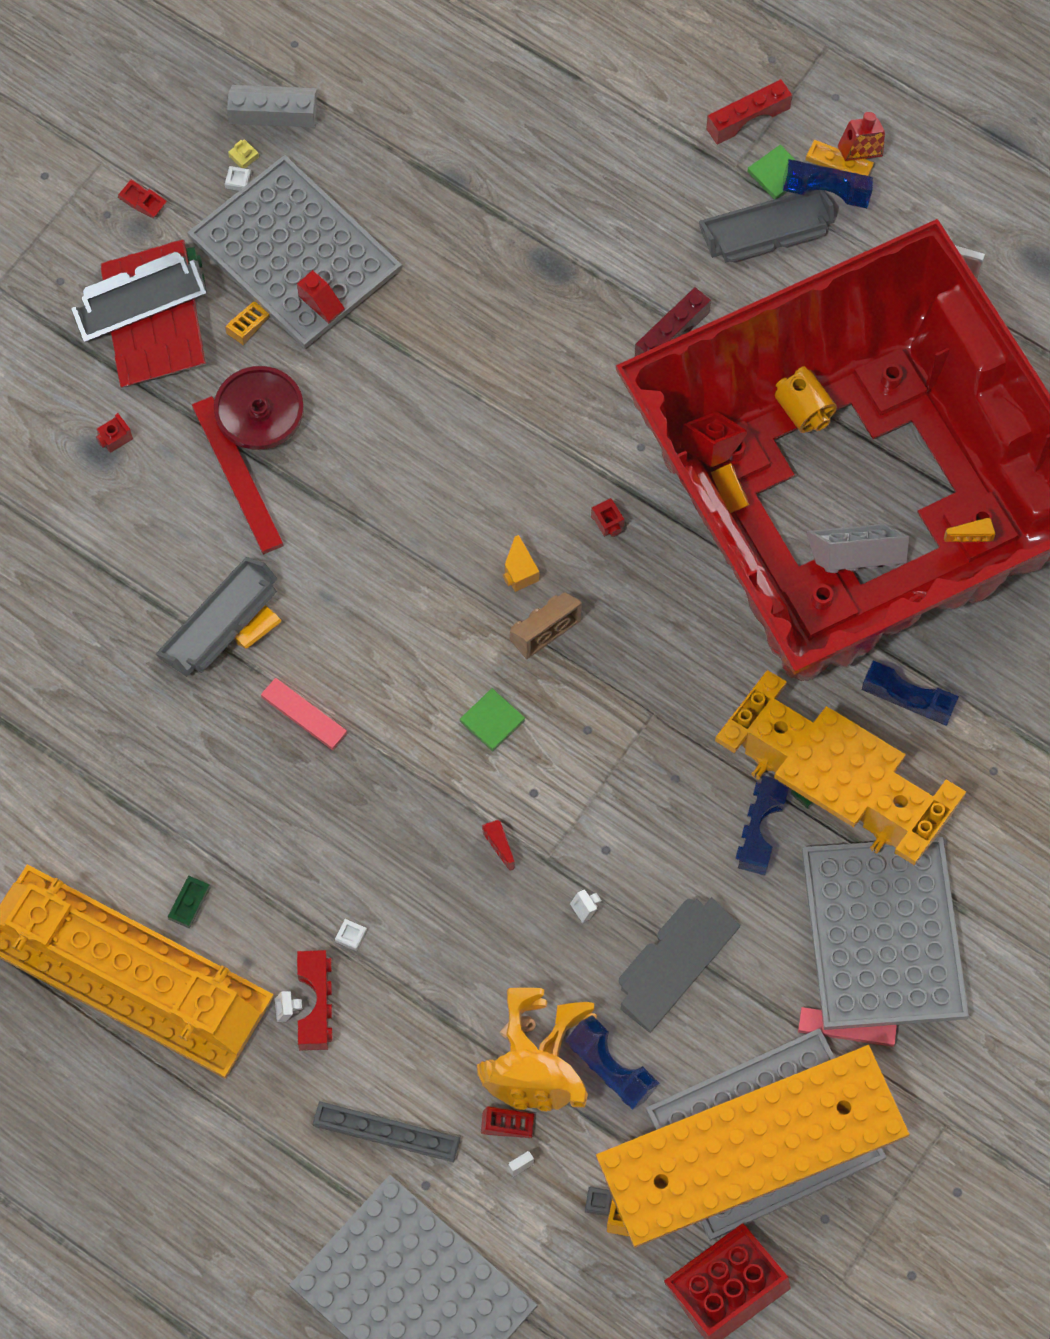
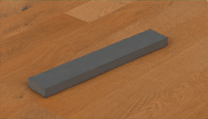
M321 1101L318 1103L313 1120L314 1127L454 1163L460 1142V1137Z

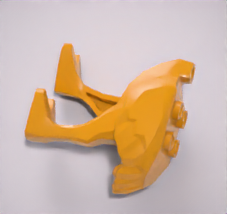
M508 988L509 1024L506 1036L510 1043V1051L495 1061L489 1059L477 1064V1075L482 1082V1086L494 1097L519 1110L537 1108L540 1111L548 1112L552 1109L559 1110L569 1102L572 1107H585L588 1093L584 1083L571 1065L559 1058V1051L567 1030L574 1026L597 1021V1015L592 1013L594 1011V1003L576 1002L557 1005L555 1026L551 1034L540 1043L538 1050L522 1031L521 1015L525 1011L547 1007V1000L541 998L544 996V989Z

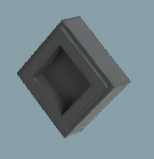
M588 1187L585 1213L609 1216L612 1200L610 1191Z

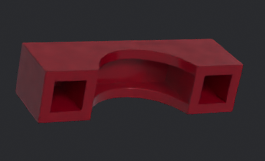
M694 287L635 344L634 356L677 338L681 332L690 326L696 327L710 313L711 299Z

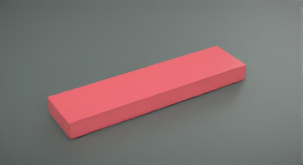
M277 678L261 694V698L332 751L347 735V730Z
M801 1007L798 1033L808 1034L820 1028L824 1037L894 1047L897 1025L824 1030L821 1010Z

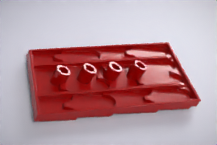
M185 240L170 242L101 263L102 279L106 280L121 273H127L130 277L136 275L135 269L138 266L173 252H178L182 257H185L188 265ZM195 299L111 332L121 388L206 364Z

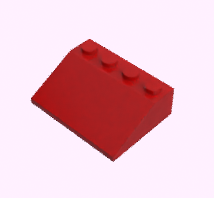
M744 1223L740 1224L664 1280L665 1285L704 1339H724L791 1289L789 1277Z

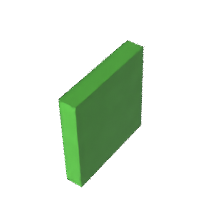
M781 144L747 169V172L773 199L783 196L808 178L809 174Z
M491 688L460 718V722L493 752L525 722V717Z

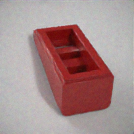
M495 820L483 824L482 832L509 871L514 870L515 861L501 821Z
M487 1106L482 1113L481 1134L532 1138L534 1113ZM491 1117H495L494 1126H491ZM501 1117L505 1118L504 1127H500ZM511 1118H515L514 1129H510ZM521 1119H525L524 1131L520 1130Z

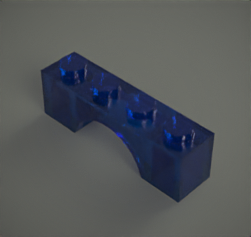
M788 159L783 176V191L804 195L811 190H824L838 195L847 205L867 209L873 191V177Z
M874 660L865 676L861 689L945 726L948 725L959 696L938 687L935 689H925L912 685L903 680L896 673L895 669Z
M763 775L761 783L756 782L753 795L757 796L755 804L750 803L747 817L751 818L750 824L744 825L741 838L745 839L744 846L738 847L735 858L739 860L738 869L764 876L766 875L773 846L763 838L760 832V824L768 815L783 812L789 790L788 786L775 778Z
M591 1015L579 1022L565 1041L588 1064L589 1068L595 1071L605 1081V1084L612 1088L622 1101L633 1110L643 1104L660 1083L643 1066L637 1069H627L619 1065L612 1058L608 1049L607 1039L609 1031Z

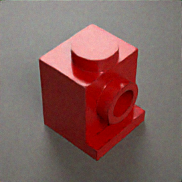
M119 413L115 415V418L96 429L98 434L96 440L102 448L106 447L110 453L133 440L131 429Z
M612 498L591 507V518L596 522L604 537L609 534L611 537H614L622 532L625 519Z

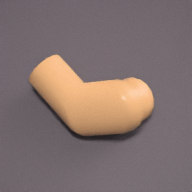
M521 1016L522 1031L534 1030L536 1026L535 1020L529 1016ZM509 1022L499 1032L506 1040H508L506 1033Z

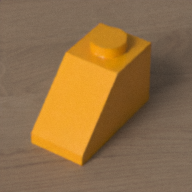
M519 535L514 537L505 562V573L503 574L507 586H512L515 592L539 581V570Z

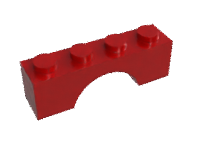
M782 79L709 114L707 116L706 130L718 145L736 136L738 131L755 117L770 115L773 118L789 110L792 94Z
M326 950L297 951L298 980L310 986L317 996L312 1012L305 1018L298 1020L299 1051L328 1050V1042H333L332 1027L328 1028V1019H332V1004H328V996L332 995V981H327V972H332V959L327 958Z

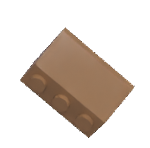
M565 592L560 596H553L543 608L533 610L529 618L523 622L518 621L511 627L510 641L527 660L581 621L582 603Z

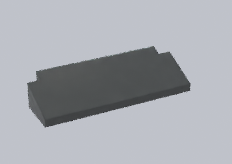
M820 186L700 220L699 227L712 258L722 255L725 263L735 262L773 251L779 247H787L828 234L827 225L835 223L834 207Z
M173 252L138 266L135 269L136 275L130 277L127 273H121L86 287L83 291L84 296H82L85 306L71 308L84 342L207 294L198 261H189L190 264L187 265L185 257H182L178 252Z
M245 557L159 649L156 656L186 677L194 669L202 673L275 595L277 590L273 587V584L278 578L266 563Z
M712 897L705 905L698 899L695 901L693 899L685 900L659 930L657 938L660 942L657 946L652 943L648 944L619 977L621 991L627 995L621 1002L620 1010L651 1033L737 932L740 924Z

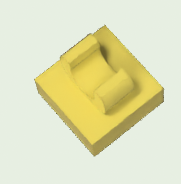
M245 139L237 142L234 148L228 151L229 157L240 168L244 169L259 158V153Z

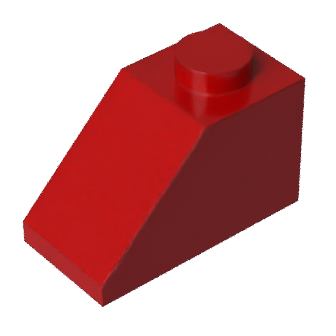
M314 270L297 283L298 297L328 324L345 311L344 306L329 284Z

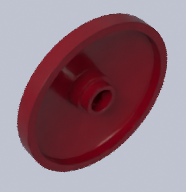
M252 366L241 369L230 375L221 384L214 400L216 423L222 434L240 447L252 450L276 447L291 438L301 424L304 414L302 393L296 382L289 375L276 368Z

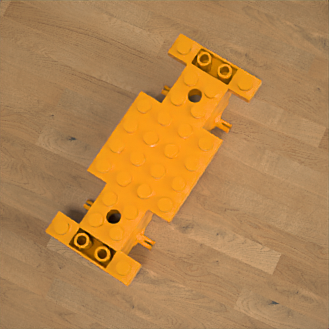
M767 670L717 734L715 742L733 753L742 744L745 748V754L753 758L758 764L751 773L754 778L756 776V779L759 780L766 770L775 772L774 778L853 828L859 820L863 822V828L873 833L877 838L872 846H870L871 851L875 850L874 853L878 854L884 844L892 845L896 848L895 854L915 866L950 819L952 813L964 798L966 791L946 779L934 796L925 792L895 773L905 759L906 754L827 706L814 722L808 720L776 700L786 687L787 681ZM895 804H899L903 808H899L895 806Z

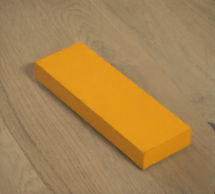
M817 140L813 141L806 155V161L863 183H866L874 165V162L866 159L845 161L838 148Z

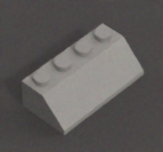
M232 85L228 94L227 106L229 124L315 127L318 90L317 88Z
M886 524L807 531V538L816 564L825 568L827 572L836 573L839 572V569L856 571L859 567L876 569L879 565L895 567L898 563H907L909 536Z

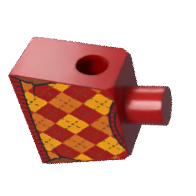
M865 112L863 119H855L848 122L838 143V148L845 161L883 157L885 131L876 115L872 112Z

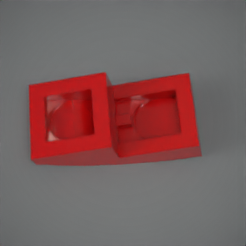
M132 179L118 194V198L124 203L151 218H154L167 203L165 199L149 188L147 191Z

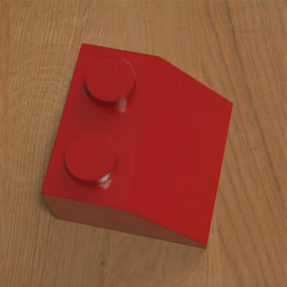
M716 411L683 424L681 448L706 465L713 467L729 460L747 435V430Z

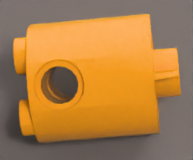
M805 366L801 367L793 376L788 379L783 378L776 384L775 398L801 433L813 430L821 431L829 425L830 418L835 413L837 406L811 370H808Z

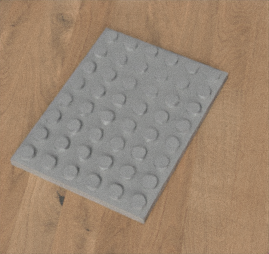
M283 155L187 232L188 237L256 303L268 312L304 349L402 269V264L286 155ZM312 270L329 284L345 308V311L330 324L298 297L297 283Z
M936 837L915 866L895 854L896 848L887 844L883 845L878 854L874 853L875 850L871 851L870 849L874 842L802 847L823 1029L832 1030L968 1019L969 1015L943 837Z
M819 1028L648 1106L645 1110L654 1129L657 1130L832 1060L835 1057ZM882 1148L700 1222L709 1241L715 1240L730 1233L742 1223L747 1225L886 1160V1155Z
M391 1175L384 1180L289 1284L297 1294L347 1339H509L537 1308V1304Z

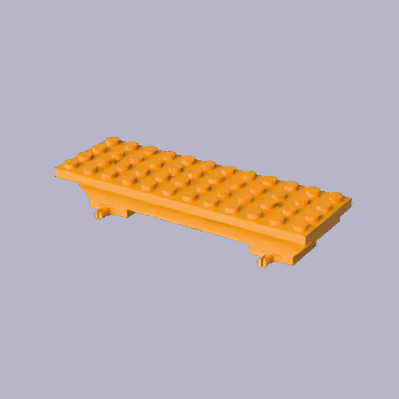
M28 864L0 904V959L224 1079L227 1078L274 998V994L232 973L228 968L215 964L71 888L60 879L52 878Z
M867 1045L596 1154V1158L632 1245L636 1248L907 1138L910 1134L872 1050Z

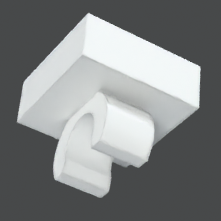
M584 889L575 895L570 905L581 922L584 923L591 919L598 906L596 904L601 902V899L597 893L589 896Z
M291 991L280 992L275 998L277 1022H286L293 1014L299 1013V1010L303 1009L302 999L291 1000Z

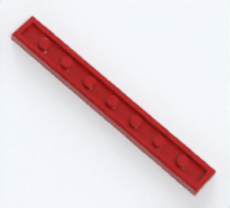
M211 396L193 403V411L262 554L264 555L283 547L280 535L236 444L232 443L222 434L216 423L213 397Z

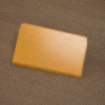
M732 463L711 472L721 498L730 513L749 505Z
M264 606L236 635L234 640L237 645L247 649L280 624L281 619L267 606Z

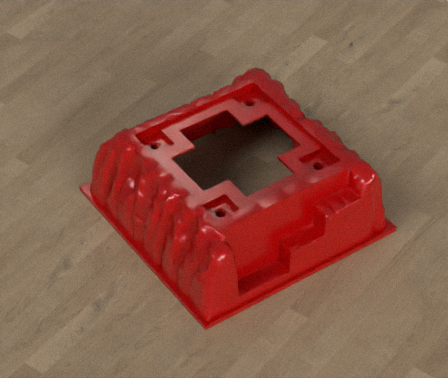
M938 219L616 365V371L630 393L634 406L640 411L646 426L651 429L661 446L662 457L670 473L677 474L680 483L689 494L704 525L710 530L713 540L723 554L726 563L731 566L735 577L744 588L751 611L765 629L767 642L772 653L781 658L783 669L791 678L800 681L813 680L831 664L848 668L855 658L870 652L879 642L882 635L898 634L901 630L912 626L922 613L933 608L956 609L965 605L968 601L971 603L983 601L1000 584L1005 582L1008 576L1015 574L1023 575L1040 570L1046 561L1050 560V393ZM805 366L808 370H811L836 404V411L850 404L852 405L872 439L909 422L913 423L955 493L917 510V513L939 548L864 584L859 583L853 571L839 569V572L836 573L827 572L825 568L816 564L815 559L798 566L756 495L795 475L774 439L798 429L775 398L776 384L781 379L790 378L799 368ZM888 375H894L896 378H889ZM717 411L747 430V435L737 447L740 451L734 452L728 461L710 467L681 448L683 424ZM730 463L733 465L749 502L748 506L732 513L729 512L721 498L711 472ZM978 519H991L995 531L993 541L945 542L944 535L948 528L971 523ZM825 595L828 599L821 600L817 596Z

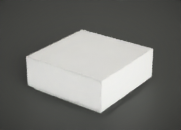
M229 166L225 188L240 191L249 183L251 170Z
M345 919L335 938V942L357 951L367 928Z
M527 1151L509 1162L508 1170L514 1177L534 1165L533 1156Z

